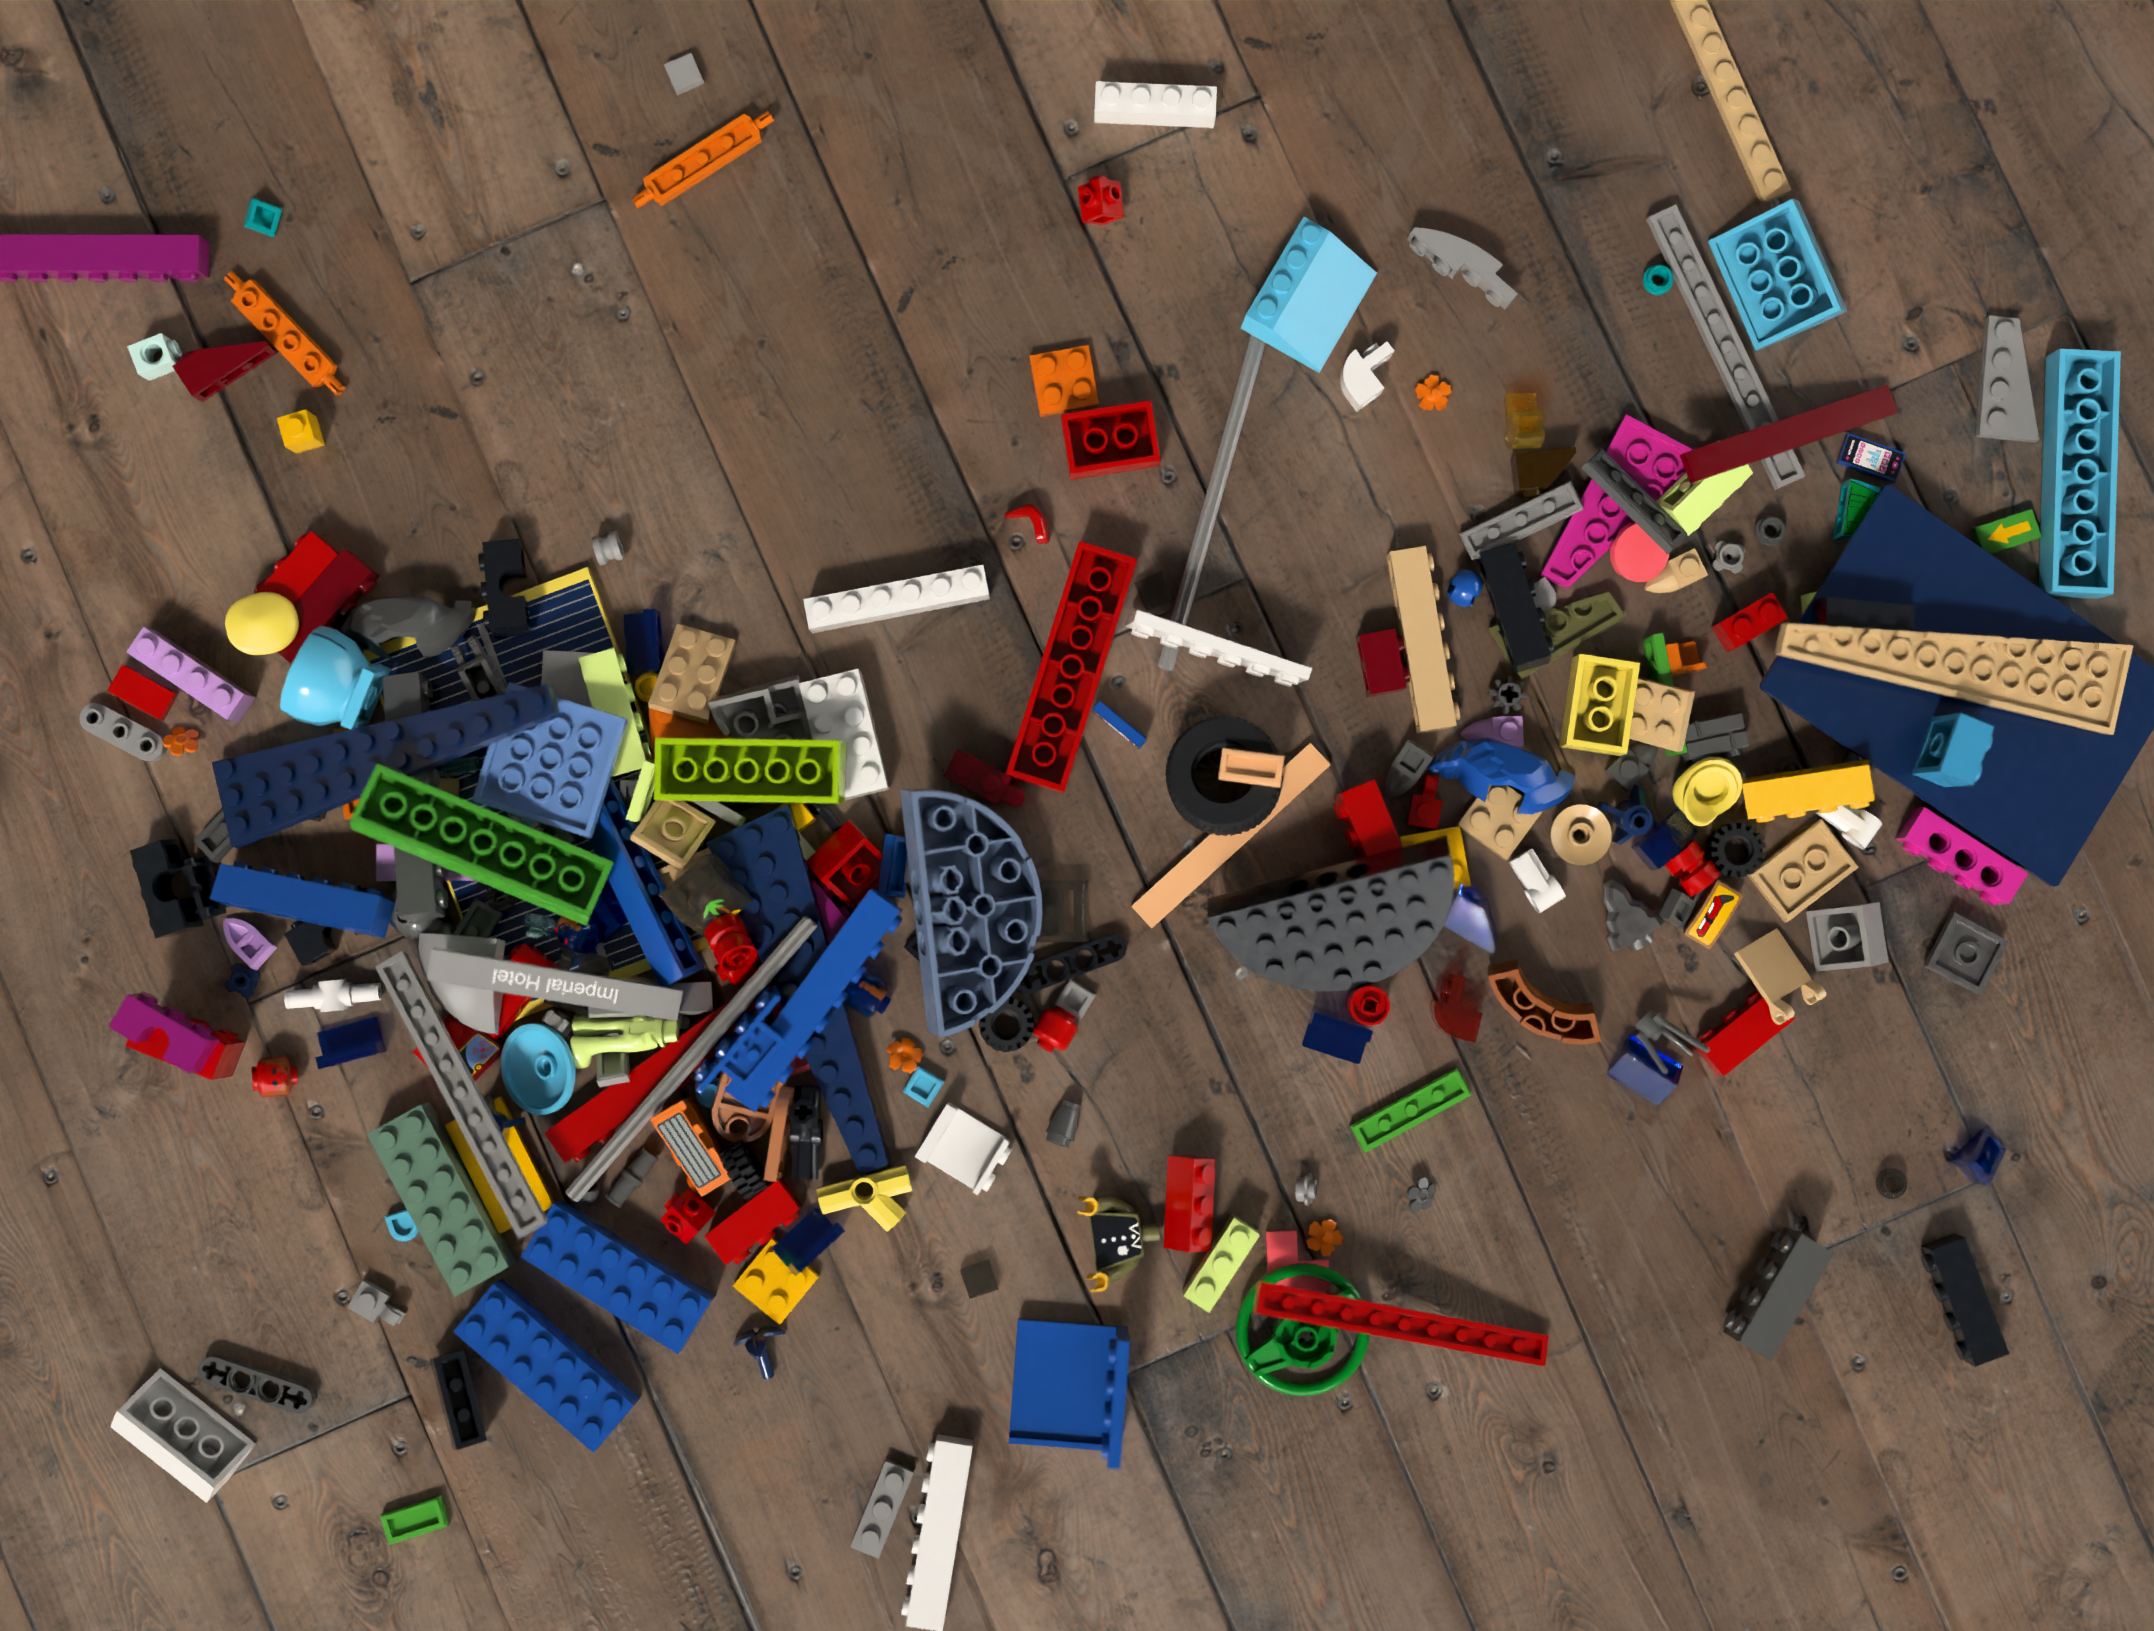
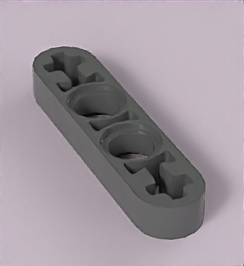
M211 1355L202 1360L198 1366V1376L204 1383L292 1413H304L313 1407L316 1402V1391L309 1384L223 1355ZM217 1363L216 1368L225 1372L230 1367L232 1369L228 1375L218 1373L211 1376L212 1370L208 1369V1366ZM238 1371H245L249 1374L250 1384L247 1387H241L236 1383L235 1376ZM269 1380L275 1381L279 1385V1393L276 1397H270L265 1393L264 1385ZM302 1391L304 1392L303 1398L307 1399V1402L298 1405V1399L292 1396L285 1398V1401L282 1399L286 1393L297 1395Z

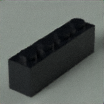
M1512 543L1479 553V568L1513 674L1549 664L1552 656L1551 653H1554V645L1550 635L1545 636L1542 625H1545V618L1541 607L1536 608L1533 597L1536 596V590L1532 579L1527 580L1524 569L1527 568V563L1523 551L1518 552L1516 544Z
M1954 1233L1922 1245L1921 1249L1924 1255L1921 1256V1261L1925 1270L1931 1273L1935 1284L1932 1285V1290L1936 1299L1942 1302L1946 1313L1943 1314V1319L1947 1328L1953 1331L1957 1342L1954 1343V1348L1958 1357L1962 1361L1964 1360V1362L1976 1367L2010 1354L1966 1238Z

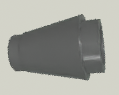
M1065 1100L1062 1101L1061 1106L1045 1131L1048 1133L1047 1141L1069 1148L1071 1141L1074 1142L1079 1105Z

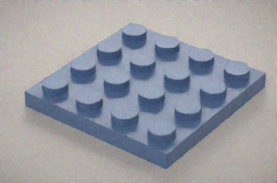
M509 682L505 694L528 688ZM556 697L560 716L489 745L472 801L592 838L629 719Z

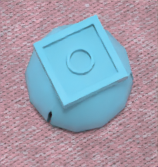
M320 625L308 636L295 657L281 693L280 709L298 721L317 726L341 722V726L350 730L369 724L383 690L382 677L389 676L391 668L382 664L371 666L359 646L353 640L336 629Z

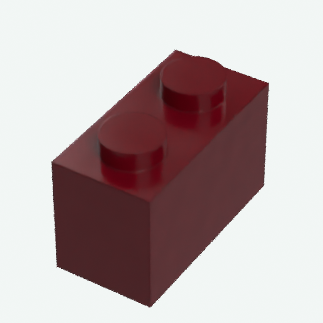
M1395 628L1359 635L1356 641L1367 697L1405 690L1406 683H1410V676L1407 665H1402L1400 653H1404L1402 636L1396 635Z

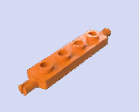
M768 110L753 120L745 113L644 177L646 189L631 197L632 201L638 209L652 199L662 207L760 144L762 139L759 130L774 122V119Z
M234 271L229 272L228 276L224 277V280L236 291L231 302L313 387H320L326 384L335 396L342 394L346 387L334 377L338 367L337 364L256 280L249 279L247 282H243Z

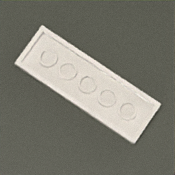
M1139 610L1128 615L1125 627L1132 629V635L1144 639L1154 636L1161 639L1160 644L1175 649L1178 646L1190 648L1188 653L1201 658L1214 656L1218 658L1217 663L1232 668L1235 665L1247 667L1246 672L1258 677L1271 675L1275 677L1274 682L1291 687L1292 684L1298 685L1299 682L1309 680L1312 670L1310 667Z

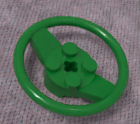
M1300 1263L1283 1266L1271 1271L1257 1281L1275 1284L1290 1277L1314 1276L1327 1280L1339 1288L1332 1295L1364 1301L1358 1290L1344 1276L1332 1269L1316 1264ZM1256 1282L1243 1299L1236 1320L1237 1346L1242 1360L1249 1371L1267 1387L1292 1396L1318 1395L1330 1391L1345 1382L1361 1364L1368 1348L1369 1334L1358 1333L1356 1346L1348 1361L1335 1374L1324 1380L1308 1384H1297L1283 1381L1269 1373L1290 1365L1300 1368L1308 1367V1369L1324 1365L1334 1354L1336 1337L1341 1329L1277 1318L1273 1324L1274 1334L1251 1350L1248 1338V1323L1254 1307ZM1304 1330L1312 1331L1309 1333L1311 1339L1308 1341L1304 1338L1297 1339Z

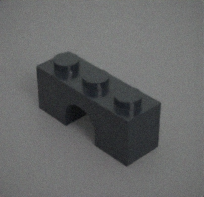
M520 539L482 542L483 553L478 554L480 571H485V582H481L482 598L487 600L488 610L483 611L485 629H490L494 638L530 635V611L525 597H510L503 594L504 588L509 581L527 577L525 553Z
M179 838L158 840L130 850L133 868L138 877L141 896L145 901L150 919V927L153 930L155 939L175 936L204 926L199 914H195V911L198 909L194 897L179 899L171 889L173 875L185 866L183 861L185 858Z
M356 886L359 892L366 893L367 888ZM297 920L290 925L292 929L284 934L302 966L313 965L337 951L331 938L332 927ZM354 932L355 935H364L361 933Z

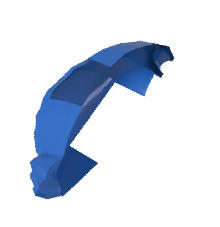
M1489 737L1462 740L1450 747H1446L1445 750L1433 758L1428 766L1432 773H1439L1442 778H1457L1470 793L1484 802L1487 798L1489 785H1508L1525 793L1524 800L1516 814L1531 815L1559 804L1572 792L1575 775L1564 770H1559L1555 775L1549 762L1542 756Z

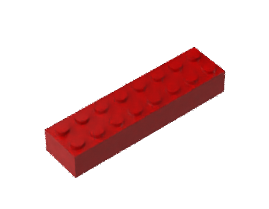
M1079 541L1006 771L1007 776L1065 794L1137 565L1136 558Z

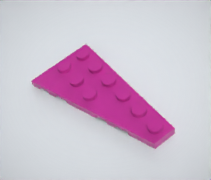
M1626 414L1605 452L1656 502L1686 473L1680 455L1693 449ZM1592 478L1580 498L1584 509L1570 517L1540 573V576L1546 577L1565 589L1569 588L1610 549L1612 541H1615L1618 536L1617 533L1622 527L1635 522Z

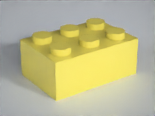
M1578 654L1572 657L1559 747L1615 756L1627 754L1640 663Z

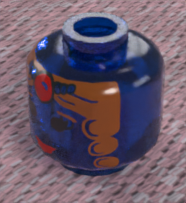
M560 915L555 925V935L570 953L586 954L598 945L601 928L592 916L587 926Z
M864 973L857 984L851 982L846 990L849 994L847 1005L867 1018L873 1017L877 1012L883 1014L892 1000L887 996L890 987L873 974Z

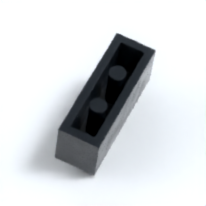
M1835 597L1813 599L1811 625L1913 632L1915 606Z
M459 1349L430 1358L452 1448L457 1451L487 1441L464 1350Z

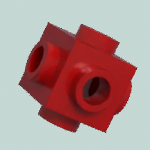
M1099 175L1089 178L1088 183L1078 187L1082 223L1103 226L1124 217L1120 181L1108 180L1107 176Z
M689 1188L682 1196L675 1193L664 1205L667 1211L660 1221L666 1225V1228L672 1234H675L687 1245L716 1212L705 1203L701 1196L695 1194Z

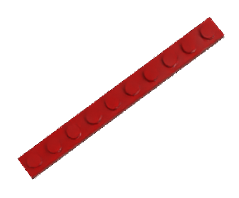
M1257 1282L1253 1313L1536 1366H1545L1549 1335L1266 1282Z

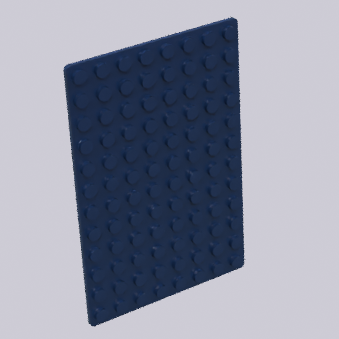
M1891 485L1881 488L1813 599L1835 597L1914 605L1913 632L2119 644ZM1813 599L1797 624H1812ZM2134 653L2131 654L2114 735L2101 734L1777 655L1760 682V689L1863 760L1869 759L1872 766L2051 887L2058 886L2154 729V667ZM1962 713L1994 726L1991 735L1993 737L1992 745L1984 754L1981 763L1982 772L1978 780L1974 782V785L1943 787L1912 774L1932 717Z

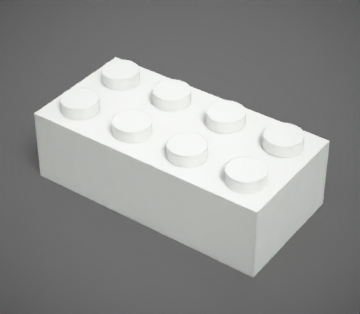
M854 669L799 683L812 739L846 742L845 800L889 790L890 786L861 671Z

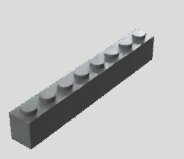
M420 672L382 677L385 722L432 711L430 710V699L433 698L432 683ZM435 767L410 777L434 788L439 787L440 784L439 773ZM394 847L398 916L407 921L445 917L448 895L447 891L443 889L442 877L446 876V868Z

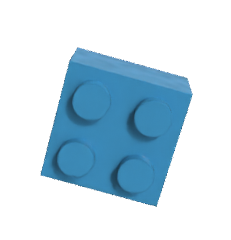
M1962 713L1932 717L1912 774L1943 787L1974 785V782L1978 780L1982 772L1981 763L1984 754L1992 745L1993 737L1991 735L1994 726Z

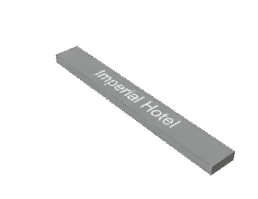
M432 948L426 980L673 1021L678 1019L683 993L682 989L438 948Z

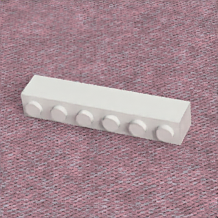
M978 565L806 598L803 601L808 628L812 633L988 600L990 595L984 565Z
M938 1434L936 1443H929L927 1461L932 1462L931 1474H924L922 1492H927L926 1504L919 1505L917 1523H922L921 1535L915 1534L912 1553L917 1554L916 1566H909L907 1584L912 1585L911 1597H904L902 1615L907 1616L906 1626L943 1631L974 1440Z

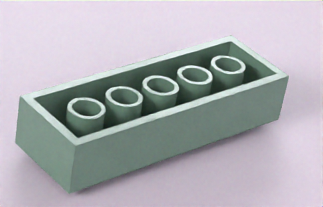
M431 1102L420 1104L366 1134L454 1297L517 1263L503 1235L498 1233L463 1161Z

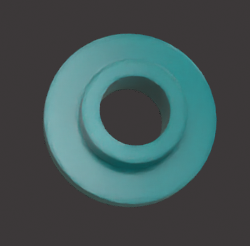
M1653 265L1643 275V286L1650 294H1665L1673 285V274L1664 265ZM1654 276L1660 277L1662 284H1654L1652 278Z

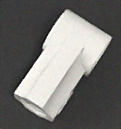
M1850 805L1837 806L1838 810L1830 813H1819V810L1816 811V814L1842 832L1841 835L1848 842L1860 849L1867 847L1882 826V822L1871 813L1863 809L1850 808Z
M1532 848L1509 862L1526 890L1524 892L1529 902L1539 914L1566 897L1558 881L1553 875L1548 874Z

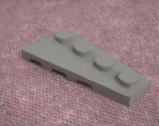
M1990 315L1985 318L1975 437L2033 443L2039 441L2019 318Z

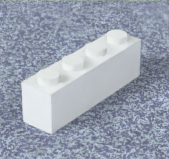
M1096 81L1094 123L1214 128L1217 87Z

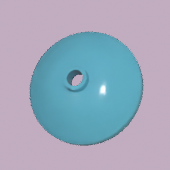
M530 1023L520 1026L507 1038L501 1053V1074L505 1088L512 1100L523 1110L535 1115H546L561 1109L570 1099L576 1079L574 1058L565 1039L555 1029L541 1023Z

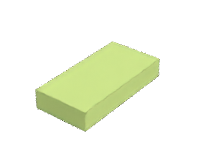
M654 759L644 760L626 816L627 820L633 822L642 821L648 812L654 793Z

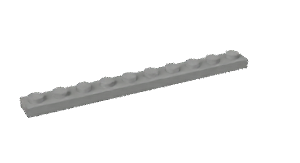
M1675 204L1649 216L1646 221L1673 274V278L1746 431L1748 432L1779 421L1677 205ZM1793 450L1761 460L1775 491L1805 477Z
M401 951L376 965L375 967L517 1237L522 1238L545 1225L549 1221L407 953Z

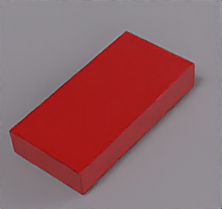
M123 664L107 690L164 721L178 696L177 693Z

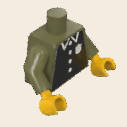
M1079 1196V1201L1086 1202V1208L1083 1211H1077V1213L1089 1216L1096 1272L1101 1271L1100 1273L1088 1274L1086 1279L1096 1278L1097 1286L1094 1289H1090V1291L1100 1292L1104 1291L1109 1284L1124 1278L1139 1265L1140 1258L1144 1257L1142 1243L1160 1240L1158 1222L1139 1224L1138 1211L1133 1210L1130 1204L1113 1196L1093 1198Z

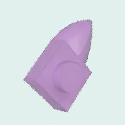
M1523 716L1482 719L1466 727L1461 732V736L1466 740L1489 737L1516 747H1523Z
M228 918L223 921L224 935L227 943L252 969L257 971L277 949L259 929L248 922L234 918Z

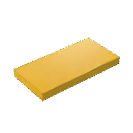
M503 1098L495 1099V1111L503 1113L508 1120H513ZM454 1120L446 1124L445 1127L498 1233L501 1234L513 1228L457 1121ZM517 1126L509 1127L505 1140L542 1210L546 1211L555 1202Z

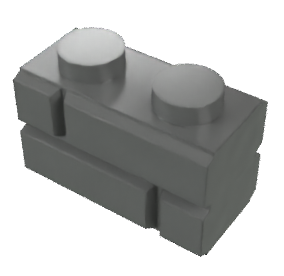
M1738 711L1689 722L1685 738L1687 753L1681 754L1683 762L1692 760L1693 764L1702 759L1711 757V755L1722 753L1723 758L1741 755L1740 749L1749 747L1742 713Z

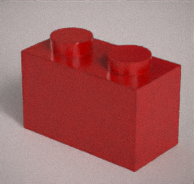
M1771 592L1718 622L1711 628L1727 653L1788 619L1774 593Z

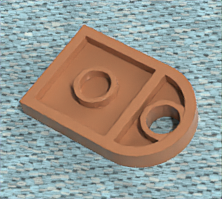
M722 1072L711 1106V1116L715 1129L722 1137L732 1142L742 1139L744 1143L760 1138L772 1123L780 1087L784 1084L778 1081L772 1089L776 1095L766 1109L760 1106L759 1109L753 1112L724 1091L732 1079ZM737 1119H741L747 1124L746 1128L739 1133L732 1132L729 1129L730 1124Z
M781 1086L777 1096L764 1180L777 1182L784 1174L791 1124L790 1106L794 1105V1087Z

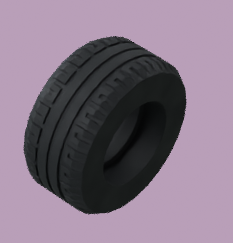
M1221 715V717L1214 716L1206 720L1202 719L1181 733V736L1177 738L1169 752L1165 776L1172 803L1185 821L1196 829L1211 835L1232 836L1242 834L1244 831L1247 832L1268 818L1267 816L1275 808L1281 794L1283 772L1280 788L1252 784L1247 794L1237 801L1216 803L1207 799L1200 792L1196 784L1198 764L1207 754L1222 748L1279 755L1274 742L1271 741V738L1259 726L1240 717L1235 718L1233 716Z

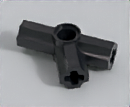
M796 1085L794 1105L790 1106V1145L793 1146L792 1178L818 1179L820 1146H822L823 1142L821 1090L819 1086Z

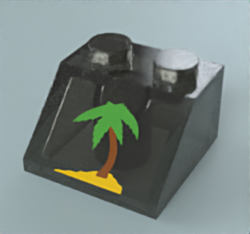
M716 853L701 858L659 894L680 921L703 937H705L704 933L707 925L714 919L727 914L737 915L753 901L752 897Z

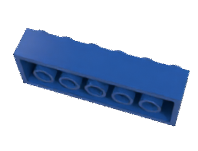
M562 1200L554 1203L546 1215L549 1222L537 1229L521 1258L676 1354H679L684 1349L716 1295Z
M503 1279L490 1287L453 1331L593 1453L640 1399V1397Z

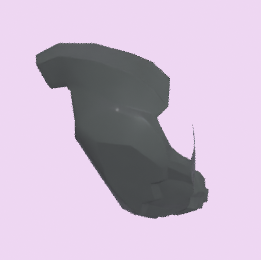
M430 597L369 598L349 612L348 618L339 629V632L353 640L359 648L365 647L370 652L389 659L392 658L378 643L396 636L412 637L416 639L417 647L426 659L441 654L466 633L475 619L476 604L472 601H455L454 607L448 608Z

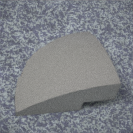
M799 675L760 684L708 701L717 725L723 734L731 739L813 740L799 683H801Z
M420 933L418 946L422 973H424L426 979L432 948L503 959L506 941L492 938ZM426 980L430 988L429 990L444 1010H447L452 1016L457 1018L459 1022L482 1032L498 1034L503 992Z

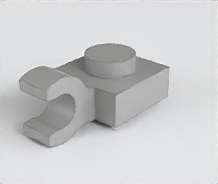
M368 1280L361 1282L347 1307L372 1323L377 1322L381 1317L392 1326H396L397 1323L400 1324L406 1315V1312L388 1303L392 1296L391 1293Z

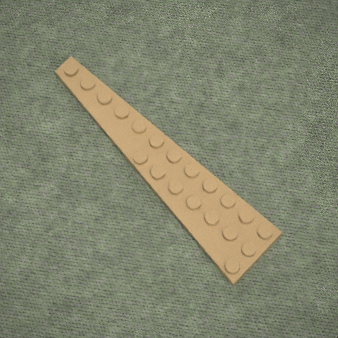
M1786 623L1781 624L1775 655L2101 734L2114 735L2133 645Z

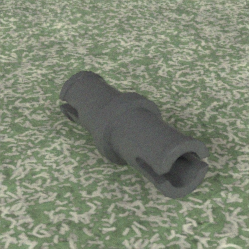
M643 1147L632 1164L620 1172L622 1176L605 1197L612 1204L621 1208L636 1187H641L643 1184L642 1179L653 1165L658 1162V1157Z

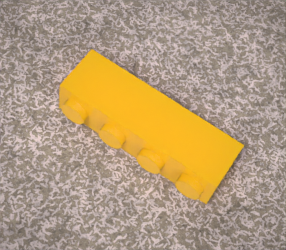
M1869 759L1744 778L1742 782L1748 819L1756 818V822L1772 821L1776 815L1787 814L1788 818L1801 817L1806 815V811L1816 809L1819 810V813H1830L1837 811V806L1850 805V808L1853 809L1869 806V802L1875 801Z

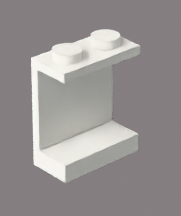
M948 1102L915 1157L924 1163L928 1161L972 1188L973 1193L978 1195L981 1189L986 1192L996 1178V1175L992 1174L993 1169L997 1163L1001 1165L1005 1163L1012 1149L1007 1147L1010 1139Z

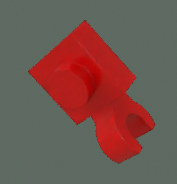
M1424 776L1421 796L1411 795L1406 824L1437 830L1443 800L1434 798L1439 777Z

